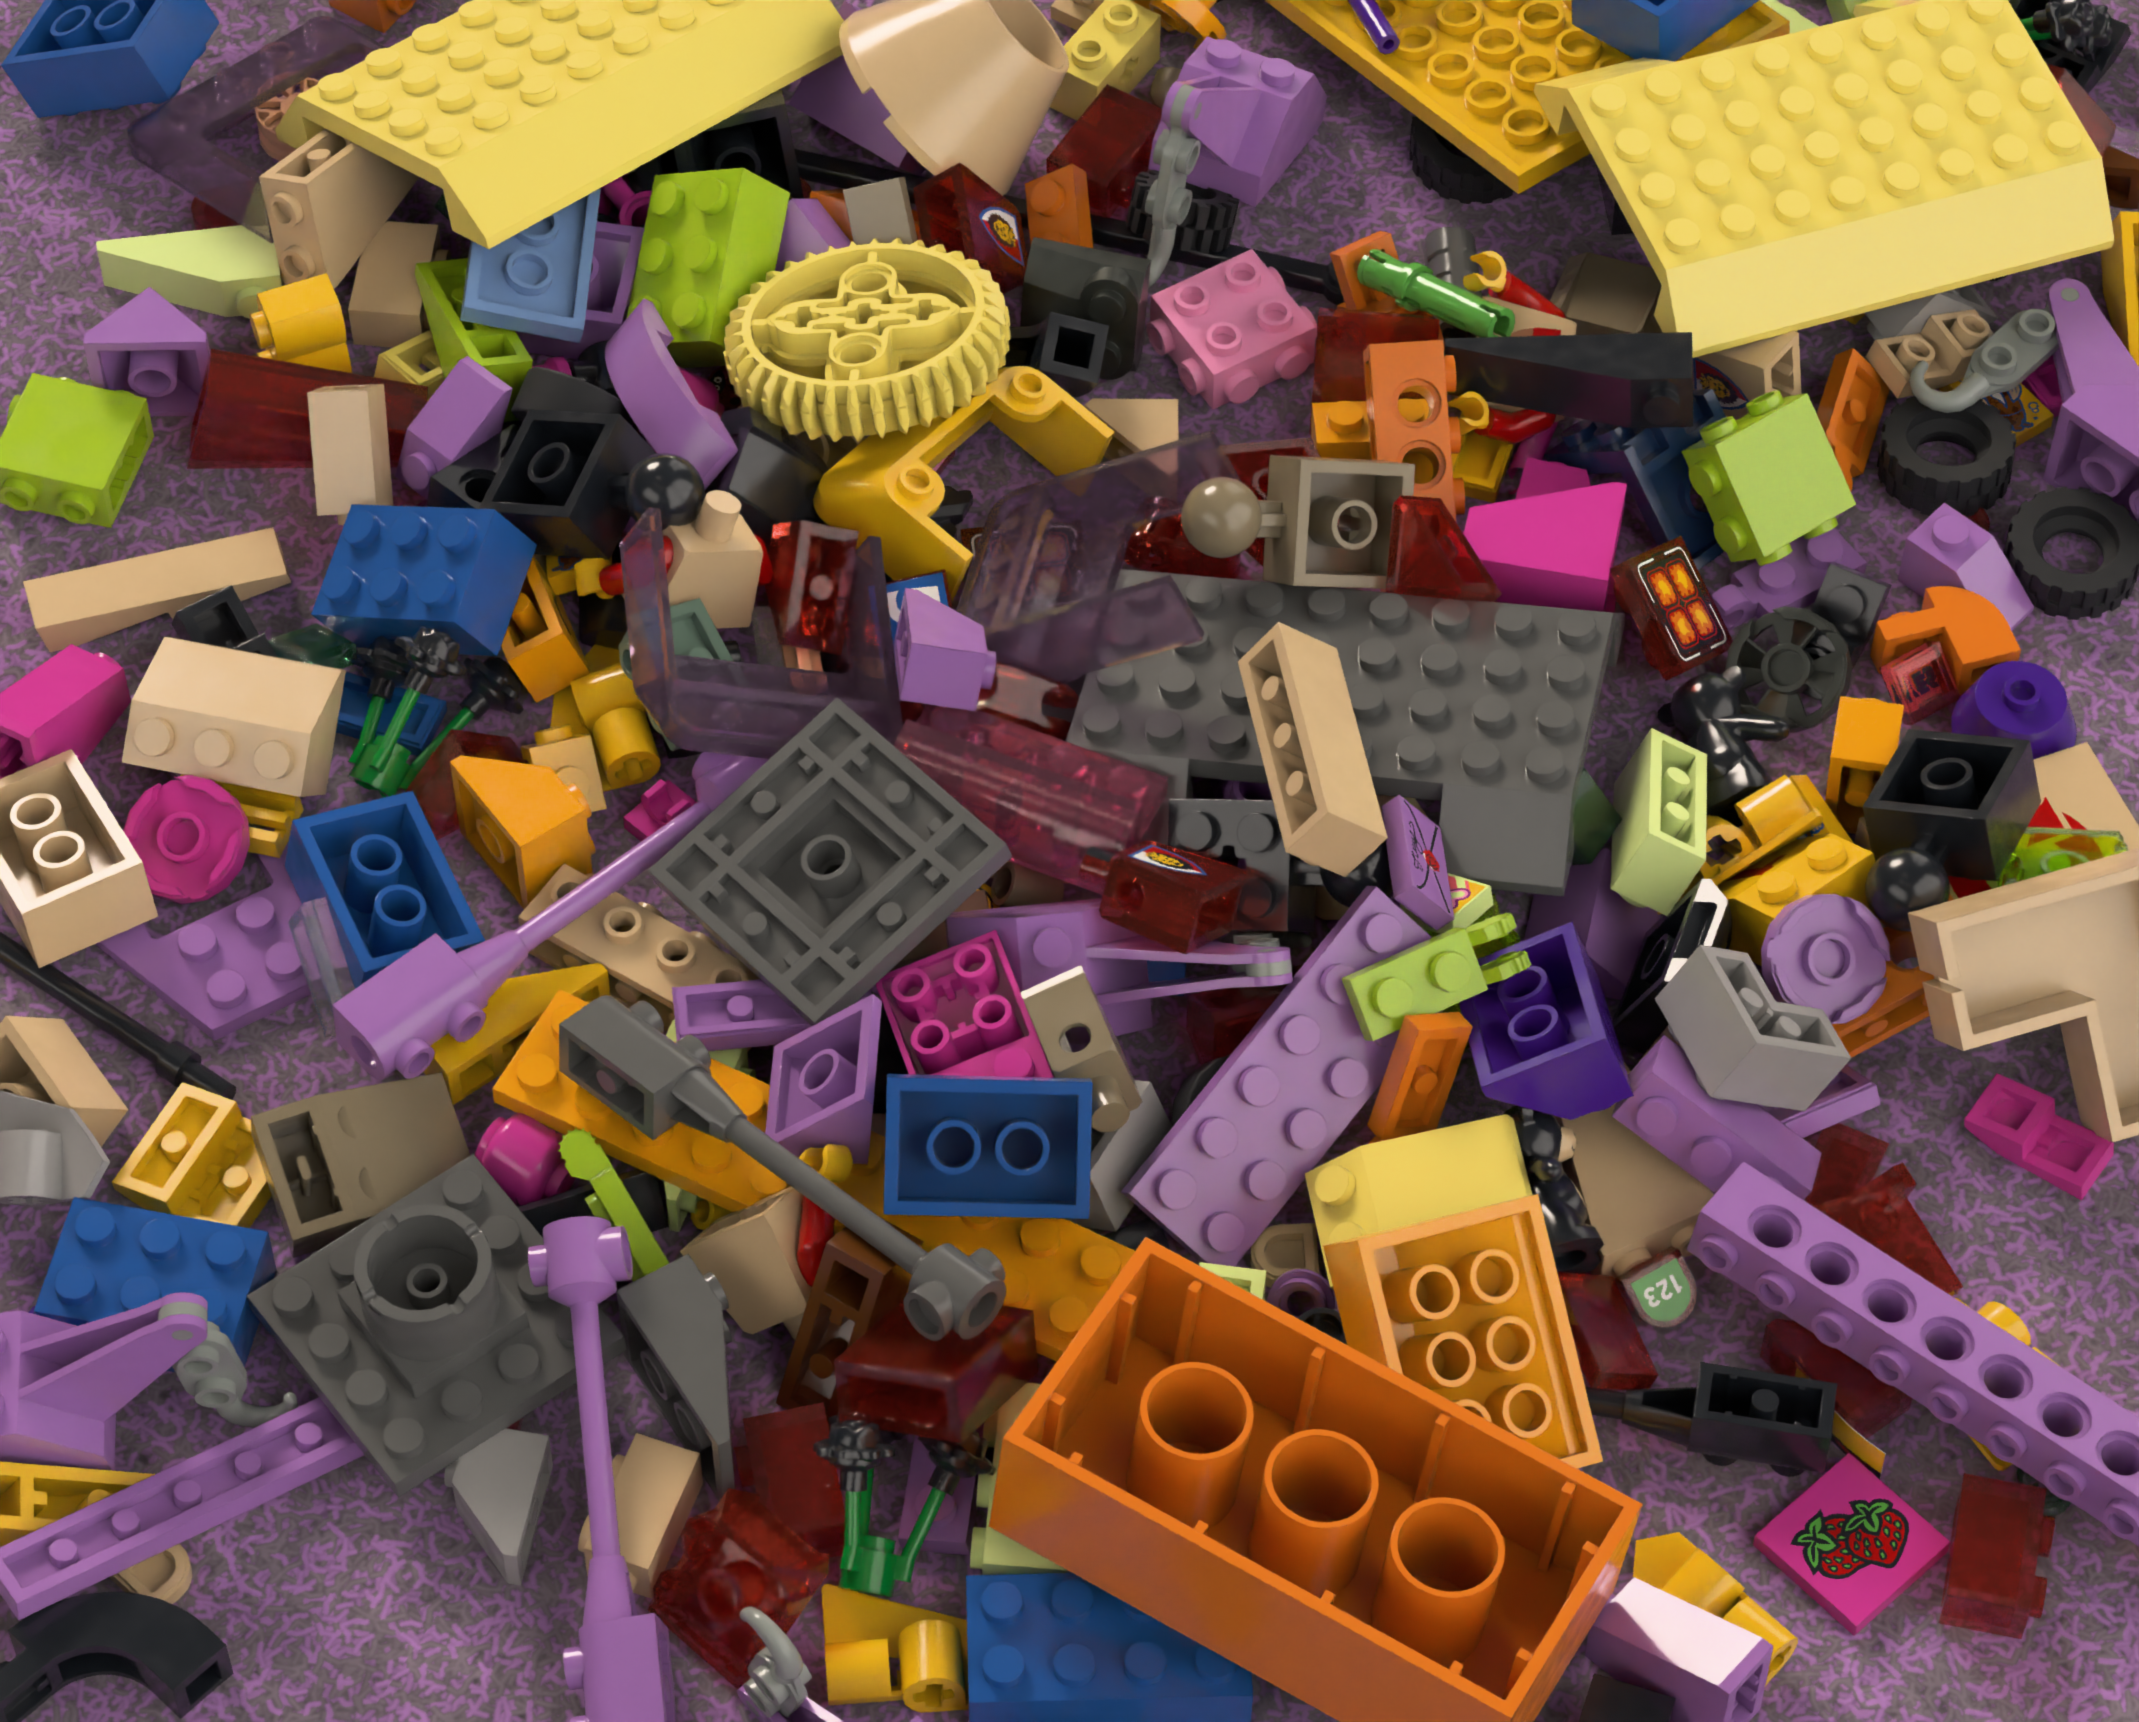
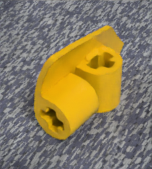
M595 644L585 655V660L591 674L570 681L571 686L554 694L550 728L571 724L573 734L583 733L591 735L602 789L605 792L646 782L658 772L661 763L645 714L647 712V704L635 681L629 679L624 673L620 663L619 650Z
M1783 775L1734 804L1743 825L1736 827L1719 816L1707 815L1706 853L1712 851L1708 841L1717 835L1728 842L1720 846L1725 854L1719 860H1714L1706 854V861L1680 899L1701 879H1711L1718 886L1822 824L1823 820L1819 808L1815 807L1809 810L1795 785L1786 775Z
M1680 1532L1636 1540L1633 1577L1750 1631L1773 1645L1766 1680L1767 1685L1793 1654L1798 1644V1638L1743 1592L1745 1588L1701 1549L1693 1545Z
M828 1583L823 1585L821 1594L829 1706L903 1700L907 1707L920 1713L969 1709L967 1620L874 1597L850 1589L839 1588ZM889 1657L899 1658L900 1670H897V1686H891Z

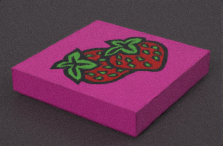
M1848 1453L1755 1535L1753 1546L1855 1636L1948 1552L1951 1542L1853 1455Z

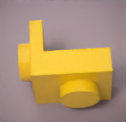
M571 724L561 725L533 732L536 743L520 747L523 759L528 760L529 764L551 767L566 786L570 784L576 785L585 796L591 812L607 809L590 734H573Z

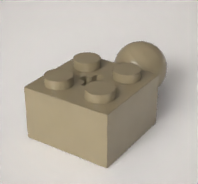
M1270 455L1267 500H1258L1253 491L1238 480L1228 477L1211 478L1198 484L1188 494L1181 513L1182 528L1188 541L1198 551L1216 558L1238 555L1249 548L1256 538H1265L1262 577L1264 581L1292 586L1407 590L1415 464L1384 460Z

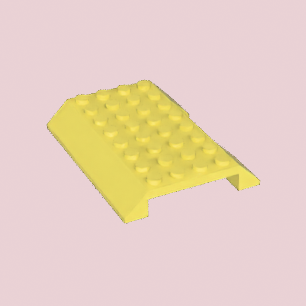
M472 0L460 6L458 12L441 21L415 29L412 36L397 44L369 53L364 61L341 73H333L319 80L318 85L296 96L275 131L279 141L297 149L319 132L327 129L442 188L452 231L487 249H491L843 55L839 31L844 20L830 0Z
M1873 0L1855 5L1853 14L1856 18L1678 62L1644 57L1535 84L1534 93L1557 136L1574 131H1579L1662 285L1654 313L1658 325L1663 333L1692 332L1693 358L1779 336L1791 331H1798L2112 248L2115 239L2102 157L2008 0Z

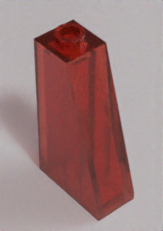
M211 349L191 422L187 469L313 468L307 392L325 386L384 384L390 467H397L406 430L427 403L428 387Z

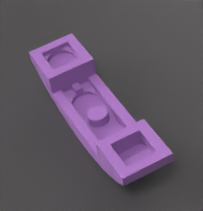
M644 298L608 340L605 347L607 370L622 404L657 454H675L688 460L699 472L703 480L704 489L706 490L739 450L719 415L698 403L666 348L674 339L653 302Z

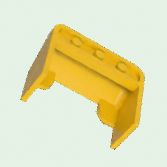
M1028 366L1003 367L998 369L997 380L986 383V393L979 396H971V403L968 407H953L952 417L944 418L937 416L931 420L930 427L918 424L909 427L907 434L897 430L886 433L883 439L878 434L868 436L824 473L814 494L813 504L816 513L827 525L894 581L900 582L942 572L948 606L950 607L974 554L930 519L939 509L945 494L943 481L933 468L990 421L1066 485L1082 494L1090 486L1115 432L1041 371Z

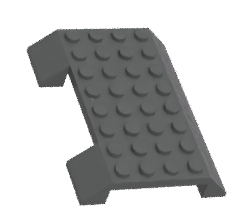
M1119 569L1064 745L1056 832L1057 846L1085 849L1096 846L1107 851L1134 853L1150 845L1168 850L1169 799H1194L1191 777L1268 784L1238 661L1280 622L1337 648L1376 795H1400L1407 798L1441 801L1439 827L1441 828L1447 873L1490 885L1491 889L1564 896L1574 854V806L1606 666H1616L1626 623L1624 613L1332 587L1292 586L1275 582Z

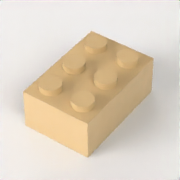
M72 749L0 779V904L38 968L158 917L142 860Z

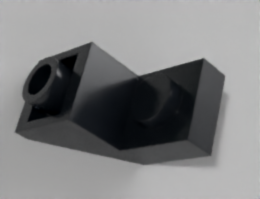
M1833 562L1829 564L1811 611L1836 627L1848 644L1854 668L1873 634L1892 585ZM1818 630L1803 650L1807 651L1812 659L1815 660L1834 652L1835 648L1828 637ZM1810 687L1802 692L1821 701L1823 699L1822 696Z

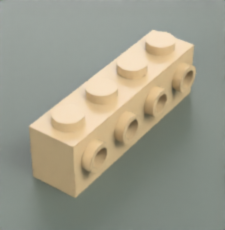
M1278 622L1238 661L1285 851L1299 857L1311 866H1320L1346 877L1388 838L1337 648Z
M563 864L518 916L519 925L521 926L594 874L588 873L584 875L574 868ZM617 892L609 895L529 952L556 969L601 963L608 970L610 995L627 1008L641 1000L650 1003L660 1014L664 1030L667 1032L672 1021L675 1020L672 987L760 979L739 959L719 949L714 941L705 934L698 931L688 932L666 920L664 915L654 906L645 902L637 904Z

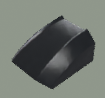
M747 406L724 411L721 421L739 451L706 488L705 496L710 491L720 490L732 494L740 501L741 510L739 514L742 515L753 534L763 539L773 569L778 568L779 562L783 560H790L792 566H800L803 569L821 562L832 528L816 513L813 498L822 476L829 470V467L803 441L795 435H789L785 428L771 423L766 416Z
M1701 879L1675 904L1668 916L1664 915L1645 933L1638 957L1617 1012L1612 1020L1617 1040L1643 1054L1647 1052L1668 1026L1665 1016L1655 1001L1657 995L1699 945L1729 950L1732 935V917L1729 900L1711 879Z

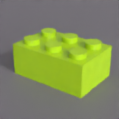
M745 168L655 175L627 318L644 298L653 302L674 338L666 348L676 365L682 368L726 366L723 352L725 351V326L730 323L729 312L738 308V298L750 294L752 284L766 282V273L776 269L790 192Z

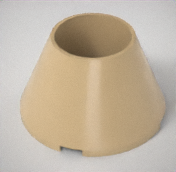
M889 0L853 12L842 22L839 31L844 59L862 94L867 93L871 88L874 90L891 114L883 121L884 125L922 166L954 191L977 202H981L990 195L993 196L991 199L995 203L1010 190L1069 68L1068 56L1059 36L1031 0Z

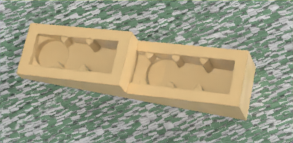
M272 527L23 581L35 629L48 650L54 652L63 650L70 644L75 646L85 644L165 613H169L173 620L177 611L230 585L233 586L240 601L289 584L291 583V578L278 535Z

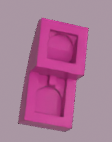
M1998 1073L1993 1077L1964 1119V1127L1997 1154L2081 1201L2114 1155V1142L2101 1138L2094 1131L2056 1115L2055 1098Z

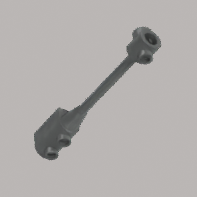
M605 995L596 998L559 1024V1071L652 1140L656 1139L680 1122L726 1143L732 1142L910 1273L912 1276L908 1294L904 1298V1310L913 1327L921 1335L930 1340L938 1341L953 1331L963 1339H971L984 1331L997 1316L1006 1296L1005 1270L1000 1260L991 1251L979 1248L970 1256H967L952 1244L946 1243L930 1252H926L747 1121V1116L711 1076L709 1069L711 1058L705 1045L693 1035H686L676 1043L663 1034L664 1024L662 1018L650 1003L641 1000L627 1008L612 996Z

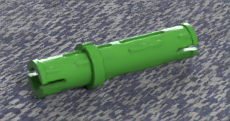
M1379 249L1370 250V257L1364 255L1359 263L1357 271L1359 282L1366 287L1392 296V298L1396 299V305L1410 312L1424 311L1479 338L1499 337L1493 334V332L1502 337H1510L1514 330L1515 315L1512 310L1494 302H1489L1472 292L1432 275L1433 271L1431 268L1421 263L1414 262L1408 264L1393 258Z

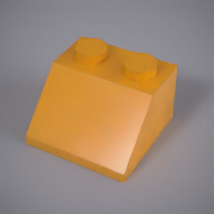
M462 755L450 761L460 832L523 909L530 904L563 864L574 868L584 875L588 873L593 874L591 856L595 854L596 849L588 833L587 819L592 814L585 796L576 785L570 784L566 786L551 767Z

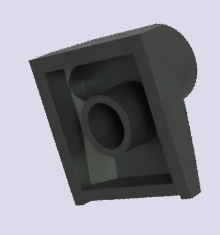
M1034 237L1023 281L1020 327L1037 325L1050 312L1109 325L1099 379L1113 380L1124 376L1129 370L1136 372L1143 350L1151 260Z

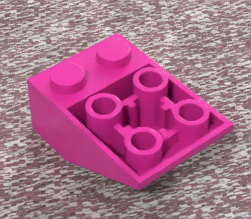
M996 930L891 971L876 983L878 993L909 1074L1055 1078Z

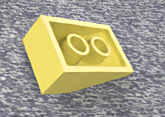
M1508 1114L1362 1145L1305 1173L1331 1289H1333V1284L1323 1247L1325 1245L1532 1195L1514 1119Z

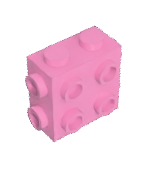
M1253 249L1151 295L1150 322L1146 325L1147 335L1154 350L1161 356L1169 354L1178 366L1180 380L1188 393L1193 396L1200 393L1212 410L1228 402L1234 404L1243 403L1254 396L1260 387L1279 378L1291 380L1301 375L1314 362L1315 339L1319 334L1316 320L1310 310L1305 306H1298L1286 291L1284 281L1279 272L1274 267L1270 266L1267 268Z

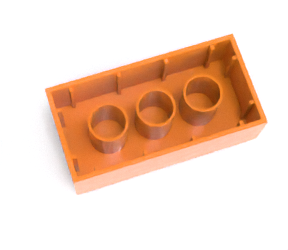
M1145 1237L1003 1437L989 1527L1340 1722H1534L1613 1593L1643 1504Z

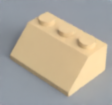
M164 637L131 700L122 763L183 775H193L209 780L298 797L325 795L346 670Z

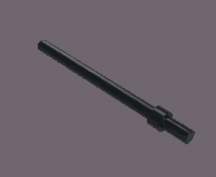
M0 932V963L155 1064L156 1073L174 1086L179 1087L183 1082L233 1100L236 1094V1086L202 1065V1059L198 1053L179 1041L167 1042L54 966L48 964L38 968L28 949Z

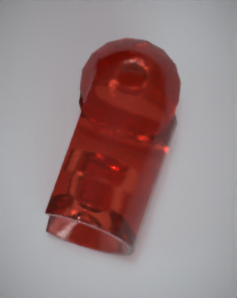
M996 661L991 689L980 688L976 711L968 710V712L973 717L1042 740L1057 742L1067 739L1071 722L1042 715V703L1053 707L1074 709L1077 707L1079 695L1067 684Z

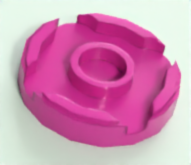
M193 775L174 777L177 780L168 781L163 785L158 783L141 795L129 811L123 832L143 862L151 893L163 900L188 904L208 900L226 889L243 868L250 846L249 823L239 801L214 781Z

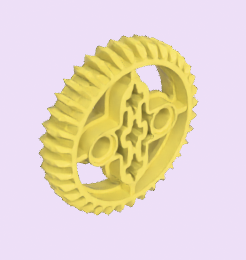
M874 238L870 244L856 245L852 241L849 247L839 249L829 245L827 252L818 255L807 252L805 260L798 263L786 261L782 272H767L766 282L752 284L750 294L738 298V308L729 312L730 323L725 326L726 337H724L725 351L723 354L729 381L734 386L735 394L741 397L743 407L749 406L766 416L771 423L781 427L785 426L789 435H796L806 431L810 440L817 439L824 434L830 435L833 442H837L843 436H854L857 442H860L866 435L878 434L883 439L886 433L897 430L907 434L909 427L918 424L930 427L931 420L937 416L944 418L952 417L953 407L965 408L970 406L971 396H979L986 393V383L997 380L998 369L1006 365L1005 355L1009 351V340L1011 339L1009 326L1011 324L1008 306H1005L1004 295L1000 292L999 283L992 280L989 270L980 269L978 260H965L962 251L947 253L943 244L926 248L923 240H917L909 245L903 244L900 238H896L891 243H879Z

